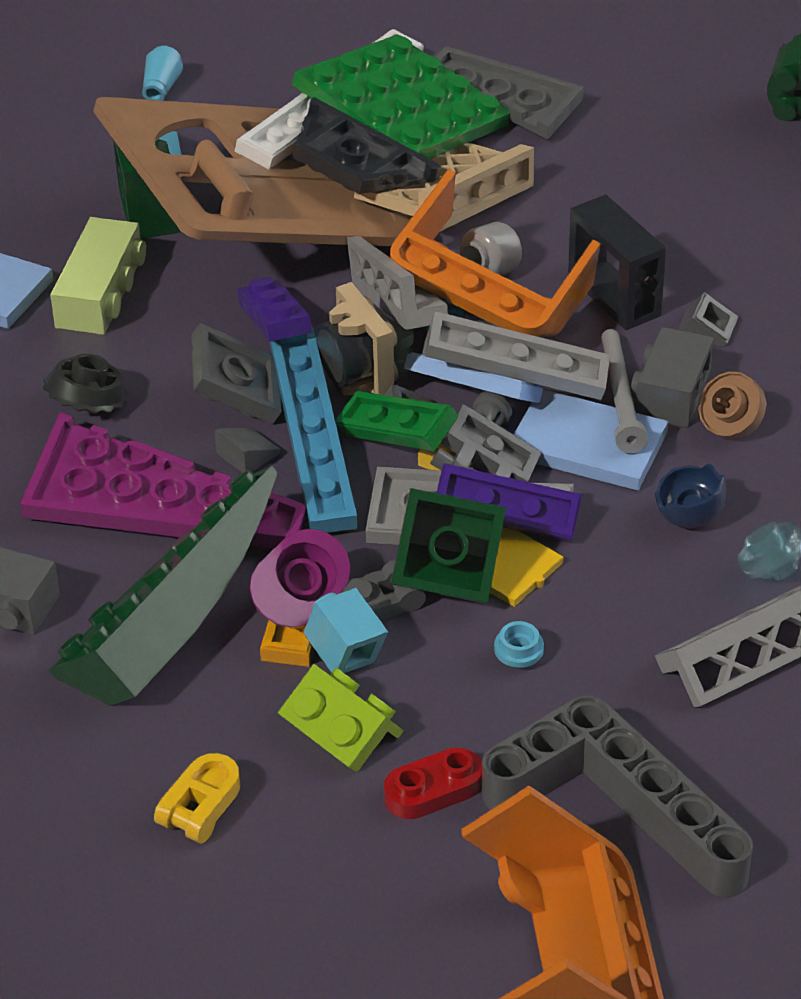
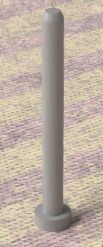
M608 329L602 334L604 353L610 355L608 372L619 425L614 433L615 442L618 449L622 452L637 453L647 445V430L641 422L637 421L619 334L615 330Z

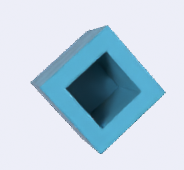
M357 588L339 594L329 593L319 598L312 607V612L303 633L331 673L335 667L343 673H347L376 661L388 631Z

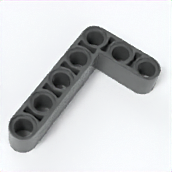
M580 696L572 699L485 752L482 758V800L489 809L495 808L529 785L545 796L579 774L584 773L707 891L720 897H733L746 889L749 881L753 851L752 839L748 833L600 698Z

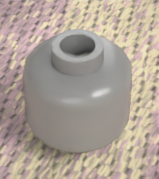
M492 222L469 230L461 240L459 255L501 276L512 273L519 266L522 258V247L519 237L509 225L502 222Z

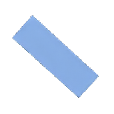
M411 352V354L407 353L404 369L525 401L540 403L543 388L540 387L541 385L425 357V355Z

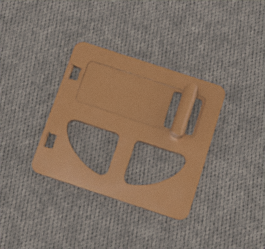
M99 97L96 99L93 109L94 114L180 231L191 238L214 241L348 245V237L361 236L373 246H391L413 217L355 199L354 191L346 189L342 184L320 172L312 170L308 165L300 161L282 160L271 169H267L234 152L237 139L247 133L246 130L253 129L280 108ZM191 127H203L211 130L218 137L233 158L224 157L217 146L210 140L201 141L197 146L194 156L166 154L156 148L155 142L163 135L172 131ZM183 182L213 183L224 198L221 213L210 214L204 211Z

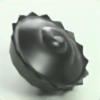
M83 353L75 357L62 359L52 372L43 379L45 384L42 389L49 392L50 399L58 400L61 406H72L77 412L88 410L96 414L102 410L110 413L114 408L122 409L123 403L129 401L126 396L128 392L124 389L120 372L98 355Z

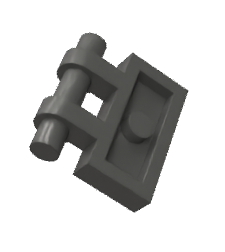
M463 404L457 411L459 417L441 442L443 446L456 453L455 457L439 448L430 464L439 470H442L443 463L475 470L469 466L471 462L490 474L528 482L541 451Z

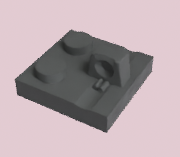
M200 323L191 335L193 346V391L200 393L210 401H219L240 410L248 417L259 418L273 424L282 411L280 389L272 354Z

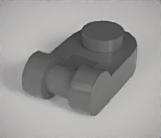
M396 559L389 561L380 571L350 579L342 592L357 588L380 621L413 612L419 609L426 600L424 591L391 585Z

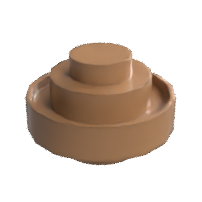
M726 372L717 375L706 385L700 395L698 410L700 420L707 430L723 439L737 440L747 437L758 428L765 416L767 403L765 393L758 382L741 372Z

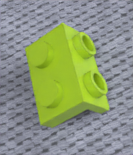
M313 664L278 711V714L357 773L387 732L398 739L404 730L390 720L396 711L372 693L366 701L357 696L355 692L360 685L335 667L329 675Z

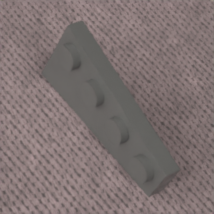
M445 46L435 56L443 66L455 74L467 78L471 85L481 91V94L495 97L499 104L510 110V121L547 140L583 100V86L448 46Z

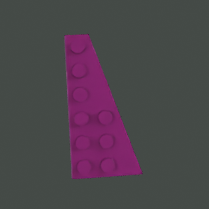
M59 412L20 502L22 518L180 537L202 520L200 518L201 514L210 505L219 499H224L231 493L228 488L231 484V477L217 471L212 476L195 470L194 462L136 440L126 443L109 437L107 429L96 425L87 429L74 424L72 416ZM271 492L262 519L249 546L274 549L283 539L295 531L304 530L307 521L306 505Z

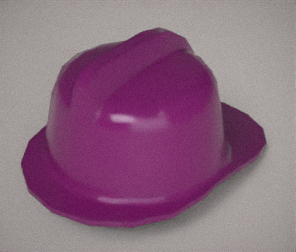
M315 529L295 531L283 539L257 565L252 573L249 590L253 604L262 616L274 624L289 628L305 626L314 603L326 594L341 593L349 581L351 566L346 550L336 538L324 531Z

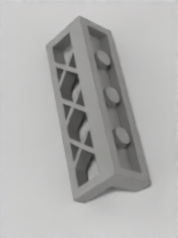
M361 236L347 238L352 283L363 296H368L373 304L404 329L429 326L435 311L448 314L447 304L432 293L414 285V276Z
M436 311L434 312L422 351V355H425V357L599 400L602 399L606 390L610 359L609 354Z
M801 585L654 655L662 674L678 670L693 706L699 707L801 657V630L797 644L793 648L775 642L782 621L787 620L801 626V616L798 615L801 612ZM767 629L765 637L757 634ZM745 639L762 646L757 664L752 668L735 662L740 642ZM727 648L725 656L717 654ZM772 651L779 653V655L770 659ZM703 659L721 665L716 686L706 691L703 690L693 667V664ZM731 671L739 673L738 675L730 678Z

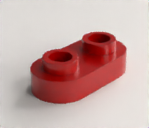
M455 747L392 770L384 780L385 806L397 817L417 819L470 799L482 788V760L469 749Z

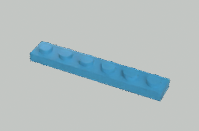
M312 327L311 333L270 341L303 502L307 509L309 529L320 530L326 533L357 529V513L314 329Z

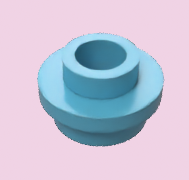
M515 621L506 624L500 630L494 641V652L498 660L505 665L516 668L528 667L537 663L543 656L544 641L536 627L532 624Z

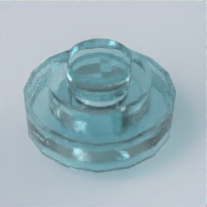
M787 521L780 524L769 522L760 526L745 539V548L739 554L737 563L748 578L756 579L762 577L763 579H769L773 577L778 581L788 577L799 566L797 560L801 556L800 528L795 521Z

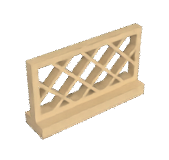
M466 143L430 158V160L441 165L439 179L435 182L358 194L354 191V198L413 216L446 171L450 169L456 172L452 216L440 230L442 231L534 186V147L520 144L505 152H500L472 143Z

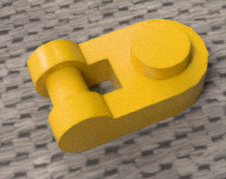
M219 753L206 754L194 760L159 801L154 813L155 823L170 830L178 827L185 830L187 838L200 844L205 843L214 830L215 822L236 798L240 790L239 767L236 762L229 756ZM190 801L199 804L194 811L185 808Z

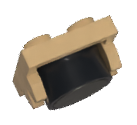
M352 282L336 287V307L329 312V321L319 324L316 329V342L324 369L337 387H341L343 395H354L356 391L384 395L391 384H394V381L398 379V371L394 363V347L397 346L396 332L389 321H384L376 312L372 300L368 296L364 297Z

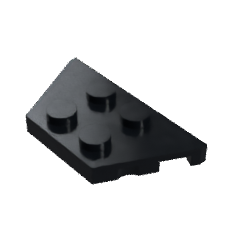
M316 97L310 100L308 113L304 117L293 158L308 165L312 170L328 176L342 184L346 189L355 191L358 194L435 182L439 179L441 170L440 164Z

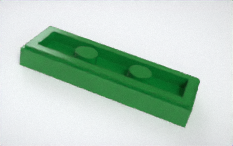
M356 391L336 418L335 423L340 435L435 451L459 415L451 405Z

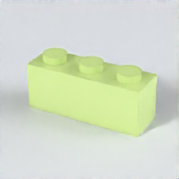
M96 217L89 218L50 294L55 328L105 335L112 318H117L120 313L121 299L124 293L129 292L132 288L134 272L137 266H142L145 261L146 243L140 240L139 223Z

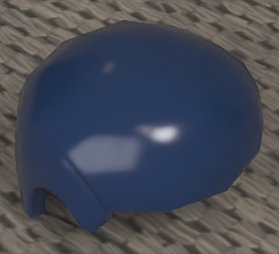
M709 463L702 468L688 465L670 470L659 480L655 492L656 503L660 513L671 524L686 529L708 525L722 514L726 506L727 486L725 475H719L715 467Z

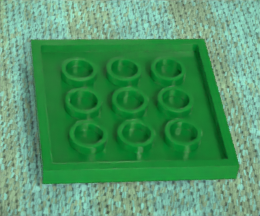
M398 34L295 71L292 86L306 94L309 98L316 97L429 159L508 126L510 121V110L499 104L495 97L481 94V91L471 85L467 78L455 74L443 66L439 59L427 55L415 47L408 38Z

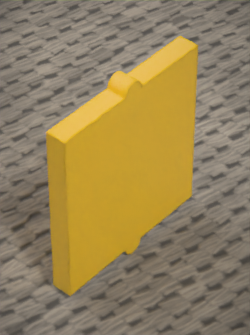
M502 528L490 593L515 607L535 588H542L544 586V580L563 564L564 556L520 531Z

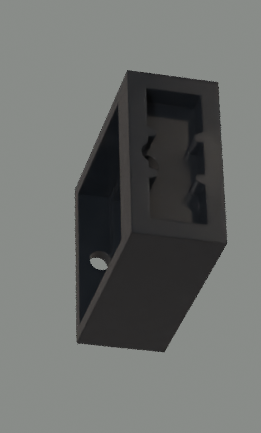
M607 194L570 208L568 275L592 240H595L601 244L594 283L587 295L626 331L660 317L662 314L666 247ZM607 251L619 261V271L607 261Z

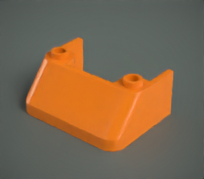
M448 169L391 245L390 259L414 276V285L500 328L541 338H549L559 334L593 286L601 243L592 240L553 298H545L449 250L445 245L434 240L452 216L456 172Z
M530 785L461 829L462 837L498 861L500 872L498 884L505 898L512 904H519L532 914L543 972L499 999H664L635 876L627 858L616 845Z

